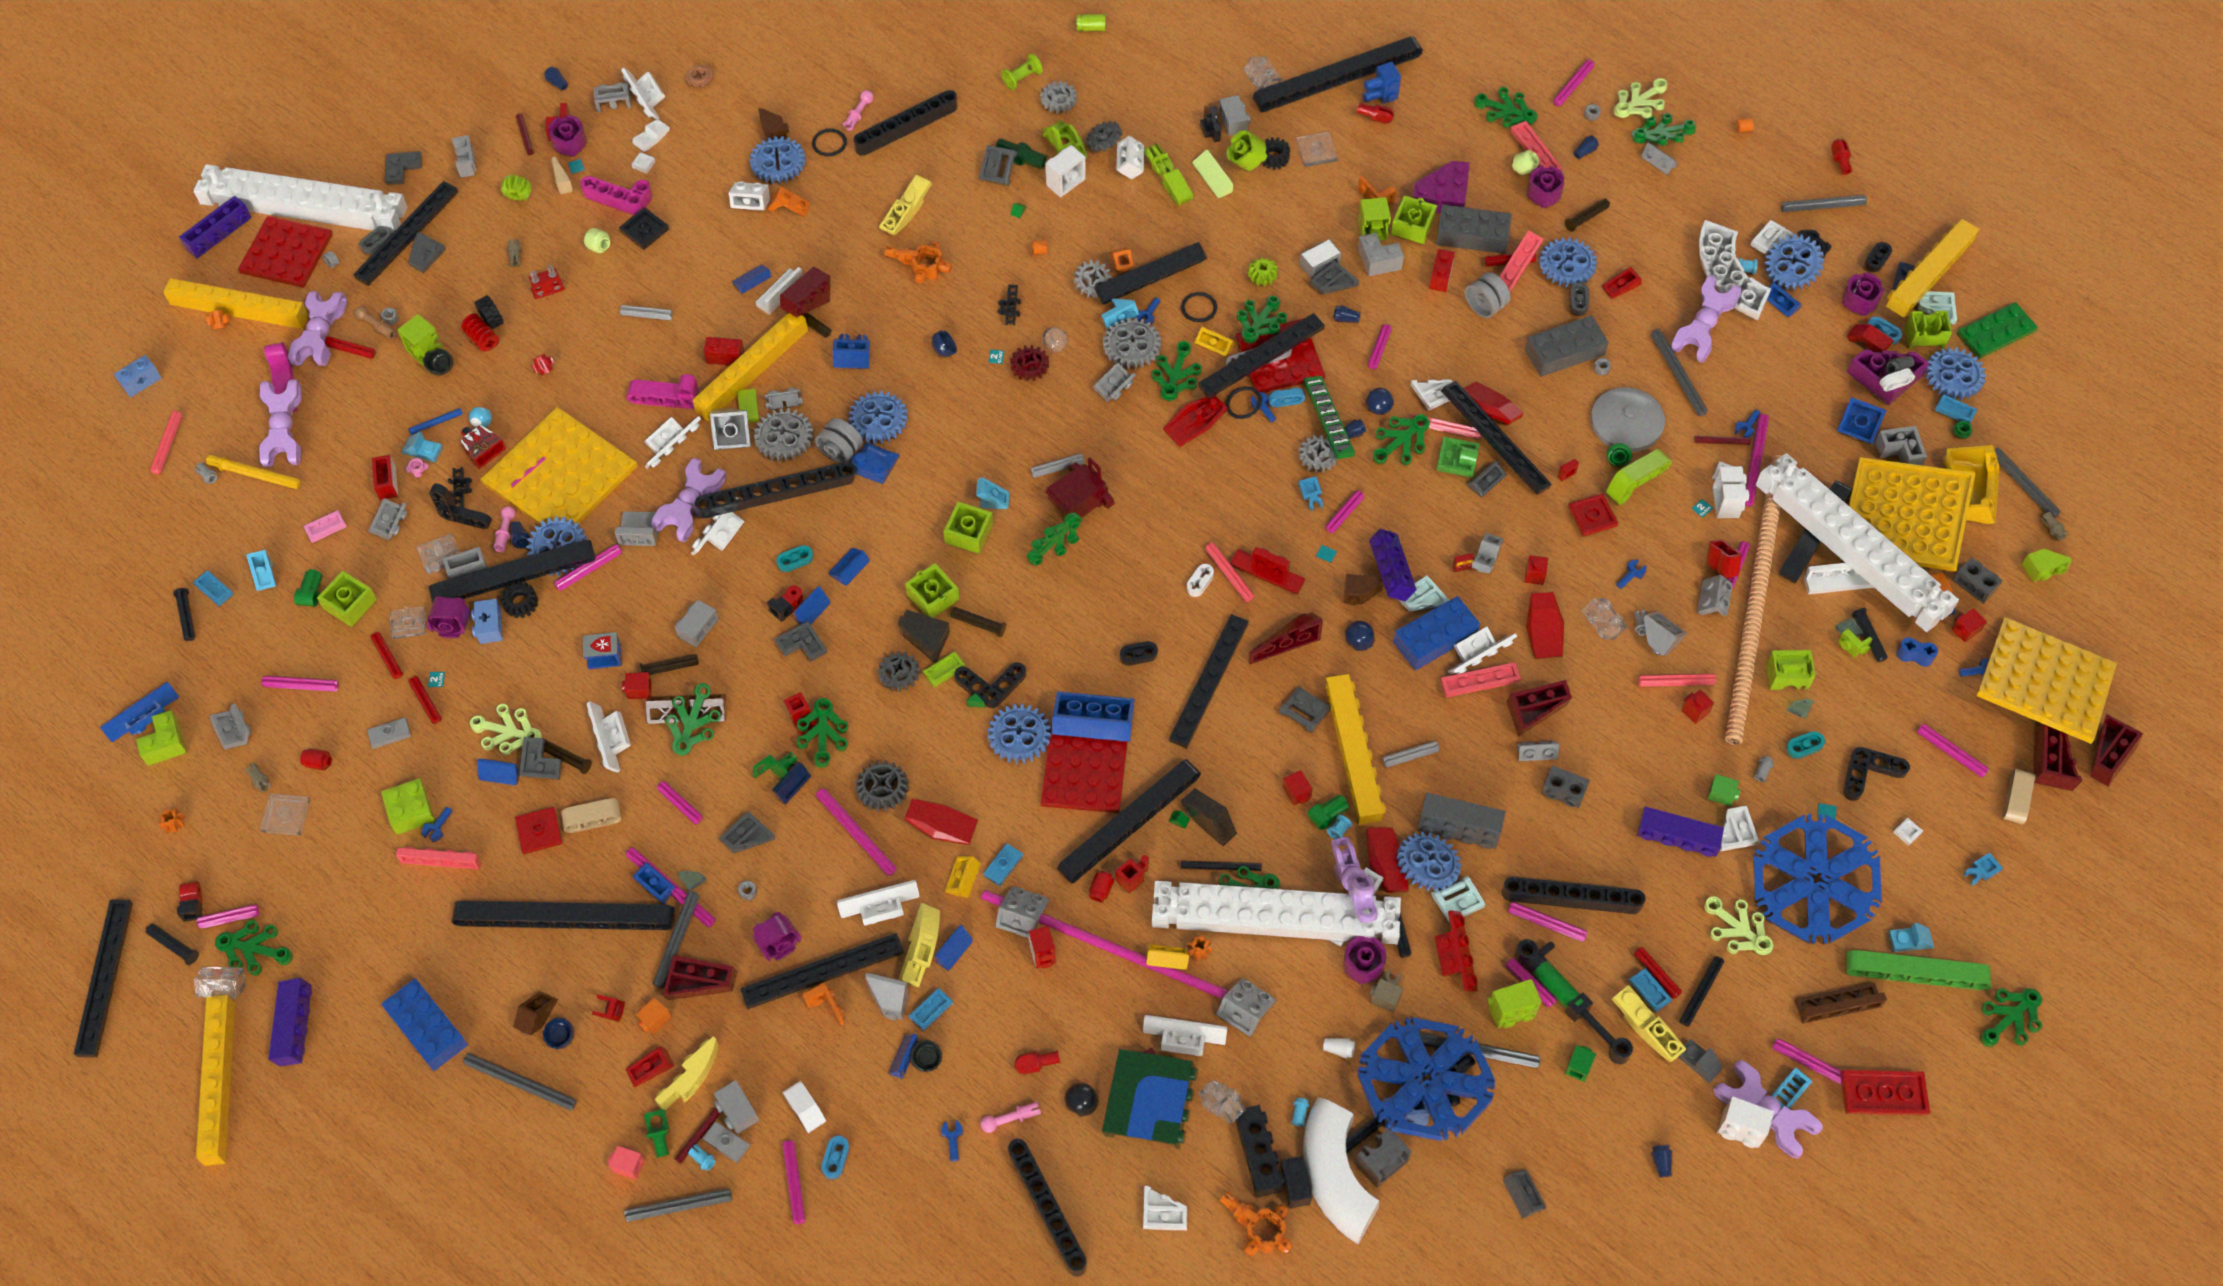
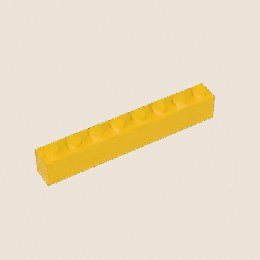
M1961 219L1957 224L1954 223L1949 229V233L1946 232L1942 236L1940 243H1935L1931 250L1932 252L1928 251L1923 257V261H1919L1916 264L1914 271H1909L1905 281L1901 280L1896 290L1893 289L1887 297L1889 301L1886 307L1905 318L1975 241L1980 229L1964 219Z
M172 278L169 279L163 291L169 304L173 306L206 312L223 310V313L229 316L303 329L309 316L303 302Z
M790 313L785 315L692 400L695 412L709 422L712 410L723 409L738 396L737 391L744 390L808 332L806 318L802 315L795 317Z
M1349 674L1326 677L1325 689L1329 705L1331 706L1330 710L1358 825L1381 822L1386 809L1384 802L1380 801V785L1376 784L1375 778H1377L1376 768L1371 765L1373 757L1371 749L1367 748V732H1363L1362 728L1364 726L1363 716L1359 715L1358 709H1360L1359 699L1354 696L1356 691L1355 683L1350 680Z
M228 995L206 997L196 1159L204 1166L226 1163L235 1003Z

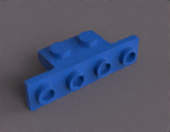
M165 682L101 725L100 728L111 742H114L127 732H130L131 735L135 733L140 734L147 728L148 724L153 722L152 716L165 712L163 708L179 696L172 686Z

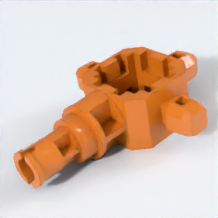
M936 241L931 242L929 246H918L916 251L910 250V248L899 250L887 246L885 249L886 257L897 258L899 262H903V265L912 266L917 283H923L926 278L930 280L935 279L940 271L949 273L952 268L949 262L943 261L940 244ZM928 257L929 260H935V264L926 267L925 264L920 263V260L922 261Z
M1229 1191L1225 1193V1196H1222L1219 1202L1234 1212L1237 1221L1246 1228V1235L1249 1240L1244 1247L1246 1255L1252 1257L1259 1249L1264 1253L1272 1252L1276 1246H1278V1250L1282 1253H1289L1293 1245L1287 1238L1284 1239L1286 1224L1283 1221L1288 1214V1208L1281 1204L1273 1212L1268 1208L1258 1211L1251 1204L1248 1205L1245 1202H1240ZM1263 1219L1269 1220L1279 1230L1269 1243L1267 1241L1264 1242L1253 1231Z

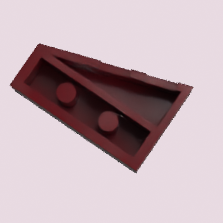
M813 266L780 294V308L795 317H799L830 302V275Z
M1566 680L1510 694L1506 702L1518 737L1568 705L1572 696Z
M2106 714L2090 777L2109 787L2139 746L2143 733Z
M2041 724L2035 730L2034 783L2073 791L2082 782L2081 775L2078 776L2075 767L2077 763L2070 751L2071 744L2068 735L2045 724Z
M673 955L663 996L667 1000L733 992L738 971L729 965Z

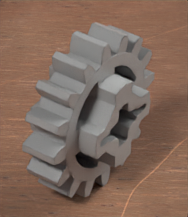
M1060 80L1056 84L1053 81V85L1047 84V88H1042L1041 104L1044 105V109L1049 108L1050 112L1055 110L1056 114H1058L1059 111L1065 113L1066 109L1070 111L1071 106L1075 107V102H1077L1076 89H1073V85L1068 86V82L1062 84Z
M1092 260L1088 264L1084 261L1082 266H1078L1077 271L1074 273L1076 278L1073 283H1078L1075 289H1081V295L1086 293V298L1092 295L1093 299H1096L1097 294L1094 288L1111 280L1112 276L1108 275L1110 270L1104 269L1105 264L1100 266L1098 260L1095 264H1093ZM1094 274V277H1093V278H1094V282H1093V284H1091V283H1092V278H1091V277H1092V275Z
M1313 435L1312 440L1306 438V443L1302 442L1301 448H1299V461H1302V466L1308 465V470L1313 468L1315 473H1317L1318 469H1321L1322 473H1324L1325 468L1331 470L1332 465L1335 466L1338 460L1328 438L1326 440L1323 439V435L1320 438Z

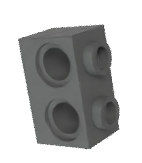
M1971 557L1958 570L1952 581L1984 604L1997 591L2003 580L1984 567L1982 563Z
M1552 765L1541 794L1546 795L1549 799L1562 801L1567 806L1579 808L1590 780ZM1552 783H1557L1559 787L1553 786ZM1571 790L1577 791L1578 794H1573Z

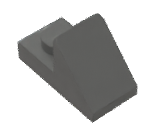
M1690 1038L1684 1045L1686 1050L1678 1058L1710 1084L1723 1067L1712 1048L1705 1051Z

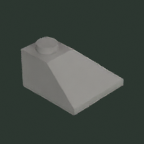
M729 408L711 411L710 419L714 450L751 447L747 410Z
M1658 611L1644 616L1648 645L1652 647V651L1657 655L1665 656L1670 654L1688 634Z
M866 973L865 977L869 992L881 1013L890 1020H903L910 998L907 982Z

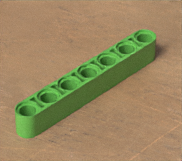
M1861 950L1846 952V973L1850 976L1973 990H1988L1991 988V968L1986 964Z

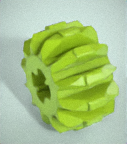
M511 174L503 180L501 191L504 196H508V199L522 202L527 200L531 194L532 185L529 180H525V177Z
M1260 257L1259 260L1254 258L1248 270L1251 282H1256L1257 286L1263 284L1264 287L1267 283L1272 285L1278 273L1275 262L1270 261L1269 257L1267 259Z

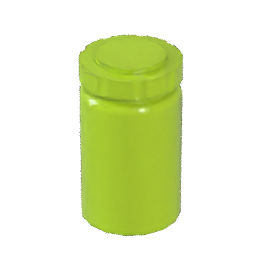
M1077 14V31H1106L1105 14H1083L1082 16Z

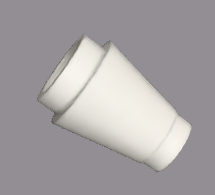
M1325 1038L1323 1050L1345 1059L1348 1057L1353 1058L1355 1041H1351L1350 1038Z

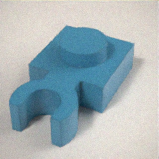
M1314 476L1298 481L1303 499L1310 500L1309 509L1313 511V503H1318L1319 507L1322 508L1323 501L1318 497L1322 495V491L1317 477Z
M1988 853L1972 864L1973 868L1967 869L1964 877L1973 875L1975 879L1970 884L1975 885L1981 877L1986 881L2001 872L2003 868Z

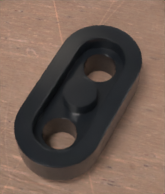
M1886 242L1877 243L1867 256L1865 267L1872 272L1880 271L1889 259L1892 247Z
M1150 641L1126 645L1120 650L1121 662L1129 666L1151 662L1158 655L1156 644Z

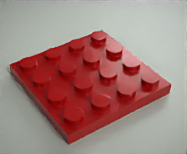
M267 216L242 260L238 271L240 274L304 288L333 233L330 229Z
M1303 319L1279 324L1280 330L1278 334ZM1242 332L1236 333V340L1240 352H1244L1260 346L1278 334L1261 335L1256 342L1247 343L1243 340ZM1311 337L1292 348V353L1289 357L1266 364L1249 374L1253 388L1262 393L1304 384V378L1322 376L1325 379V373Z
M1051 733L1047 750L1041 806L1120 813L1128 741L1062 736Z

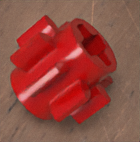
M544 353L534 358L535 364L531 366L535 373L540 372L542 376L552 371L551 365L555 363L551 356L546 357Z

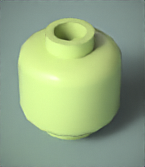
M1526 150L1514 156L1512 167L1518 174L1526 175L1538 167L1539 158L1536 153Z
M591 228L585 234L584 244L594 252L603 253L610 246V237L600 229Z

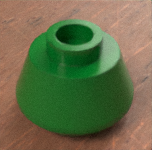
M1615 443L1607 450L1606 458L1611 465L1622 467L1630 462L1632 452L1627 445Z

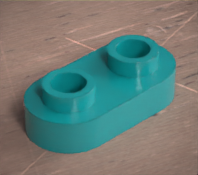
M802 545L783 552L776 559L779 570L789 572L808 565L813 561V551L809 546Z
M1816 731L1793 738L1786 747L1787 754L1794 759H1800L1819 752L1825 744V738Z

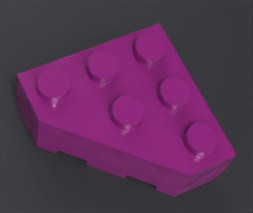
M1451 161L1419 180L1414 185L1413 198H1422L1424 202L1437 205L1436 213H1441L1442 205L1465 207L1470 163Z
M1863 350L1852 359L1847 373L1889 406L1924 376L1930 363L1916 352L1899 354L1897 351L1877 353L1872 352V350ZM1911 356L1914 359V366L1910 369L1915 379L1905 386L1884 391L1879 382L1883 377L1889 375L1886 370V364L1889 360Z

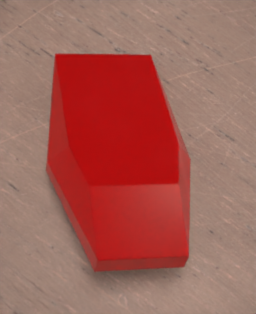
M1477 381L1463 388L1489 417L1502 421L1505 425H1510L1523 417V412L1504 395Z
M1216 395L1210 399L1204 397L1186 404L1163 430L1181 447L1208 431L1228 408Z
M1553 592L1533 593L1530 597L1526 630L1535 659L1563 657L1564 620Z
M913 798L904 819L934 840L970 845L978 819L945 804Z
M1393 827L1367 828L1366 838L1369 866L1373 872L1384 878L1381 882L1383 889L1386 893L1407 892L1409 890L1408 879H1405L1407 873H1400L1402 867L1397 866L1399 860L1396 857L1400 845Z

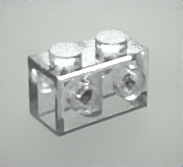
M1250 57L1244 68L1245 73L1257 90L1282 81V78L1267 57Z
M453 534L416 547L427 574L445 568L443 558L460 553Z
M1594 598L1581 611L1595 627L1600 637L1609 640L1616 639L1627 628L1624 618L1612 608L1613 604L1608 599Z
M202 967L194 978L196 997H204L206 999V997L228 995L231 999L237 998L246 987L244 968Z
M1213 1080L1207 1083L1198 1093L1202 1099L1201 1105L1206 1111L1230 1124L1246 1111L1240 1101L1241 1096L1237 1090L1228 1088L1224 1083L1220 1084Z

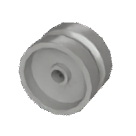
M1485 272L1477 281L1472 282L1465 288V297L1469 306L1483 318L1492 317L1506 306L1511 299L1507 285L1499 276L1492 272Z
M831 418L825 425L824 430H821L815 438V444L818 449L836 463L848 462L854 455L853 452H856L863 443L859 432L849 423L838 418Z

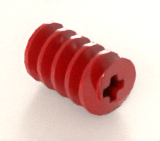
M469 314L461 324L462 331L481 351H490L498 345L500 341L499 336L487 326V323L483 322V319L478 314Z

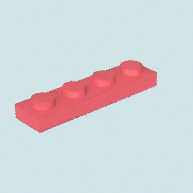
M1527 121L1511 127V133L1524 150H1531L1537 154L1539 158L1538 167L1549 168V166H1553L1562 172L1560 164Z
M1529 230L1499 276L1510 292L1544 240Z
M1514 662L1442 677L1440 682L1445 697L1448 698L1519 683L1521 677Z
M408 846L397 848L396 852L400 863L478 870H480L481 861L477 854L470 851L456 853L453 850L436 851L432 848L419 850Z

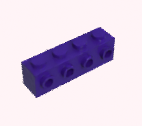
M234 195L179 236L185 249L197 259L252 217L246 205Z
M1380 528L1369 539L1382 581L1389 597L1406 602L1417 589L1398 534Z
M1644 807L1637 836L1648 841L1661 842L1666 846H1677L1685 851L1699 852L1707 857H1716L1721 847L1724 827Z
M302 978L278 981L268 1060L280 1067L302 1063L305 1053L304 1045L307 1034V1020L310 1013L309 1004L310 996L312 995V985Z

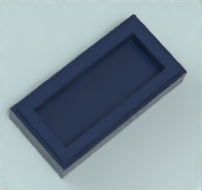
M797 762L772 791L781 803L787 804L811 778V775L802 763Z

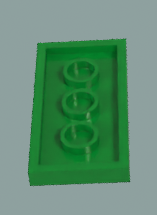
M2015 302L1959 329L1957 335L1975 356L1981 359L2036 332L2038 326Z

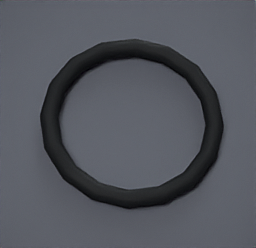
M832 128L819 131L812 140L813 149L822 156L840 154L847 145V138L844 133ZM826 132H834L843 138V145L838 151L833 153L821 152L816 147L815 141L817 137Z
M1203 292L1189 294L1181 304L1183 315L1193 322L1210 320L1217 313L1218 307L1216 300L1211 295ZM1205 296L1213 302L1214 310L1206 318H1193L1186 313L1185 303L1191 297Z
M1240 387L1228 396L1226 401L1227 412L1237 419L1249 418L1260 409L1262 396L1253 387ZM1244 390L1256 393L1258 404L1252 412L1246 415H1236L1231 411L1229 404L1231 398L1236 393Z

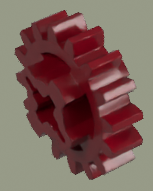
M1024 345L1023 350L1017 348V353H1012L1013 358H1010L1011 371L1014 372V376L1019 375L1020 380L1024 377L1026 382L1029 381V378L1036 381L1037 376L1041 379L1042 373L1047 374L1049 357L1046 356L1045 350L1040 352V347L1034 349L1033 345L1030 348Z

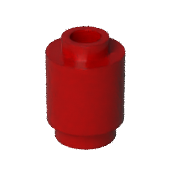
M309 748L302 751L300 763L306 768L326 770L332 764V756H330L328 751Z
M1101 871V873L1095 874L1089 889V898L1103 903L1108 898L1114 884V879L1110 873Z

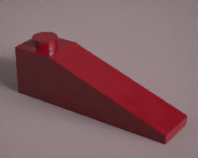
M1313 612L1299 615L1250 651L1249 664L1321 640L1322 618Z

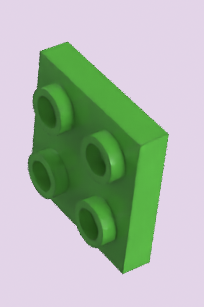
M1443 437L1436 470L1473 478L1480 444Z

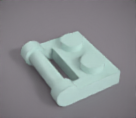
M1468 876L1463 877L1460 882L1445 888V890L1431 892L1433 900L1438 904L1449 924L1448 911H1460L1465 917L1485 907V902ZM1464 888L1468 890L1447 901L1444 900V897H1447Z

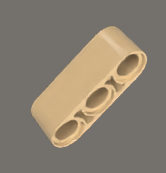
M2014 768L2009 781L2002 819L2021 825L2025 824L2028 817L2035 774Z
M615 798L568 807L561 811L564 831L567 833L589 830L621 821L619 801Z

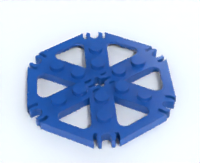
M1804 814L1763 837L1767 841L1761 840L1760 844L1765 846V851L1755 850L1756 855H1753L1755 901L1763 899L1756 906L1765 905L1767 907V911L1763 913L1764 916H1768L1770 913L1773 914L1765 920L1807 943H1810L1809 935L1812 936V944L1816 943L1817 936H1821L1823 944H1826L1828 941L1827 935L1829 936L1830 943L1871 921L1872 919L1865 916V914L1871 918L1875 916L1869 909L1871 906L1876 908L1881 906L1878 903H1882L1880 855L1872 859L1871 857L1878 853L1877 850L1873 852L1867 850V846L1871 845L1872 841H1867L1863 845L1862 842L1867 840L1868 837L1826 814L1824 815L1825 823L1822 822V814L1818 815L1817 822L1812 821L1811 814H1808L1806 823ZM1797 828L1802 829L1805 837V859L1781 847L1778 842L1779 838ZM1828 829H1836L1852 838L1854 844L1851 848L1827 860L1826 832ZM1769 864L1795 879L1772 892H1768L1763 887V866ZM1862 865H1868L1872 870V890L1865 893L1839 878ZM1817 874H1820V879L1823 880V882H1817V884H1815L1813 882L1814 878H1812L1811 875L1816 876ZM1807 897L1808 926L1806 928H1799L1782 918V910ZM1829 898L1856 912V919L1838 929L1832 928L1829 916Z
M1411 1017V1020L1405 1018L1406 1026H1400L1399 1022L1395 1021L1393 1027L1391 1023L1361 1054L1359 1064L1366 1065V1067L1358 1068V1079L1375 1118L1379 1115V1122L1385 1118L1389 1119L1387 1128H1392L1393 1132L1442 1141V1139L1448 1140V1131H1452L1455 1137H1458L1460 1130L1462 1135L1492 1103L1494 1096L1493 1092H1488L1486 1089L1494 1090L1495 1078L1477 1040L1475 1039L1472 1043L1473 1035H1470L1469 1038H1463L1462 1036L1465 1031L1463 1028L1459 1030L1460 1026L1413 1017ZM1421 1029L1444 1032L1448 1036V1039L1430 1058L1419 1035ZM1389 1038H1396L1406 1062L1381 1058L1377 1055V1051ZM1466 1052H1471L1480 1067L1481 1074L1473 1076L1449 1070ZM1431 1074L1430 1081L1425 1080L1422 1082L1423 1076L1426 1077ZM1372 1080L1403 1086L1388 1102H1382L1378 1099L1372 1085ZM1446 1094L1476 1099L1477 1103L1464 1117H1458L1455 1115ZM1422 1099L1433 1120L1434 1125L1432 1126L1409 1123L1405 1119Z

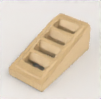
M552 157L551 160L559 193L573 192L570 179L556 157Z

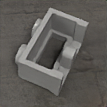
M618 82L615 85L607 86L602 84L594 87L595 104L598 112H601L600 103L609 102L610 108L616 109V101L625 99L627 107L631 108L630 91L627 83Z
M469 135L452 138L458 160L455 164L460 178L475 175L474 171H477Z

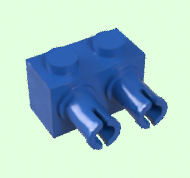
M1393 62L1378 66L1376 78L1364 81V87L1367 92H1363L1362 96L1365 103L1378 98L1383 104L1398 99L1401 75Z
M840 334L838 339H834L833 367L869 369L870 340H868L866 335L863 334V339H861L860 334L856 340H850L848 334H845L844 339L843 334Z

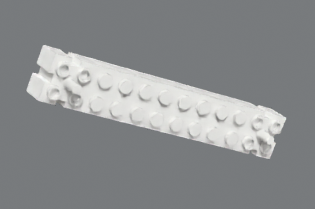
M207 164L201 173L203 179L198 180L193 190L199 203L203 205L213 206L214 203H218L220 207L235 195L246 205L249 212L366 230H375L377 227L387 226L390 228L391 233H394L401 224L399 217L403 218L408 208L403 194L389 192L387 195H384L383 191L227 167L220 170L219 166Z
M1787 453L1776 460L1774 466L1771 464L1761 471L1756 483L1758 488L1765 494L1769 492L1773 494L1772 500L1908 617L1913 615L1917 618L1915 623L1924 631L1928 632L1937 625L1940 619L1943 620L1953 612L1959 601L1957 597L1948 590L1943 592L1940 589L1941 584L1804 467L1801 469L1796 467L1798 462Z
M1155 881L1152 927L1169 928V924H1177V929L1340 941H1351L1358 936H1364L1366 938H1381V943L1398 944L1400 934V921L1398 920L1401 898L1384 897L1383 901H1376V896H1373L1377 910V920L1362 923L1355 915L1349 894L1179 882V887H1171V882ZM1369 909L1362 911L1364 914H1370Z

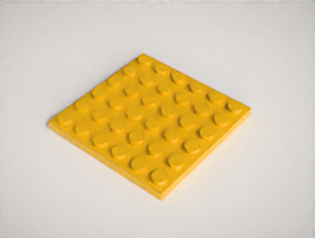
M556 407L480 480L483 485L540 526H542L541 521L546 524L548 523V518L554 521L555 516L560 521L565 516L567 522L572 519L574 524H579L638 467V464L566 412ZM542 457L546 458L540 465H538L533 471H531L527 476H525V472L529 468L536 466L538 461ZM516 479H522L512 488L511 484Z
M1860 457L1849 507L1920 567L1956 572L1976 473Z
M2004 617L1976 696L2092 744L2097 733L2117 663Z

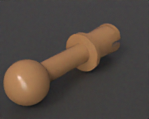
M359 306L355 309V317L358 320H366L372 324L377 333L383 334L390 340L397 336L396 330L387 325L385 320L378 321L372 317L366 307Z

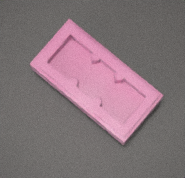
M337 510L303 527L311 542L314 543L347 526Z

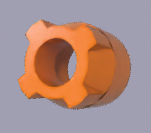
M1752 117L1737 119L1736 127L1738 133L1753 131Z
M1046 240L1032 241L1033 255L1047 254Z

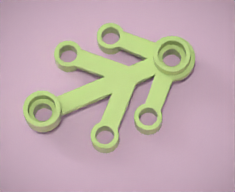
M1662 78L1654 80L1653 88L1640 96L1641 84L1633 82L1630 87L1632 101L1629 103L1626 102L1628 91L1620 90L1618 92L1620 102L1615 106L1614 114L1621 118L1627 117L1630 114H1641L1644 118H1650L1652 116V108L1634 107L1654 106L1656 110H1663L1664 100L1647 99L1656 93H1664L1667 89V81Z
M500 704L496 709L506 726L485 721L482 716H474L470 720V726L476 733H481L485 730L501 733L494 738L485 737L482 739L481 745L487 751L500 744L499 749L501 753L509 755L512 751L523 746L524 737L535 735L533 738H542L541 732L531 727L527 719L528 715L523 708L517 709L514 715L517 721L521 722L524 731L516 729L506 704ZM524 713L522 717H518L519 714ZM513 737L520 738L512 743L505 742Z
M1712 896L1707 899L1704 905L1705 910L1709 914H1716L1733 927L1730 929L1714 927L1710 932L1712 940L1719 941L1722 937H1746L1750 942L1729 941L1726 947L1727 951L1730 954H1736L1739 950H1754L1759 955L1771 953L1773 942L1765 935L1763 924L1765 917L1762 913L1756 912L1751 917V923L1756 926L1755 934L1750 930L1747 915L1748 903L1745 900L1740 899L1734 905L1735 911L1739 914V922L1722 909V901L1718 897ZM1738 904H1742L1744 909L1739 908ZM1709 905L1715 906L1716 909H1711ZM1754 917H1759L1761 921H1756ZM1713 932H1718L1720 936H1715ZM1759 944H1764L1766 948H1761ZM1730 945H1735L1737 949H1732Z

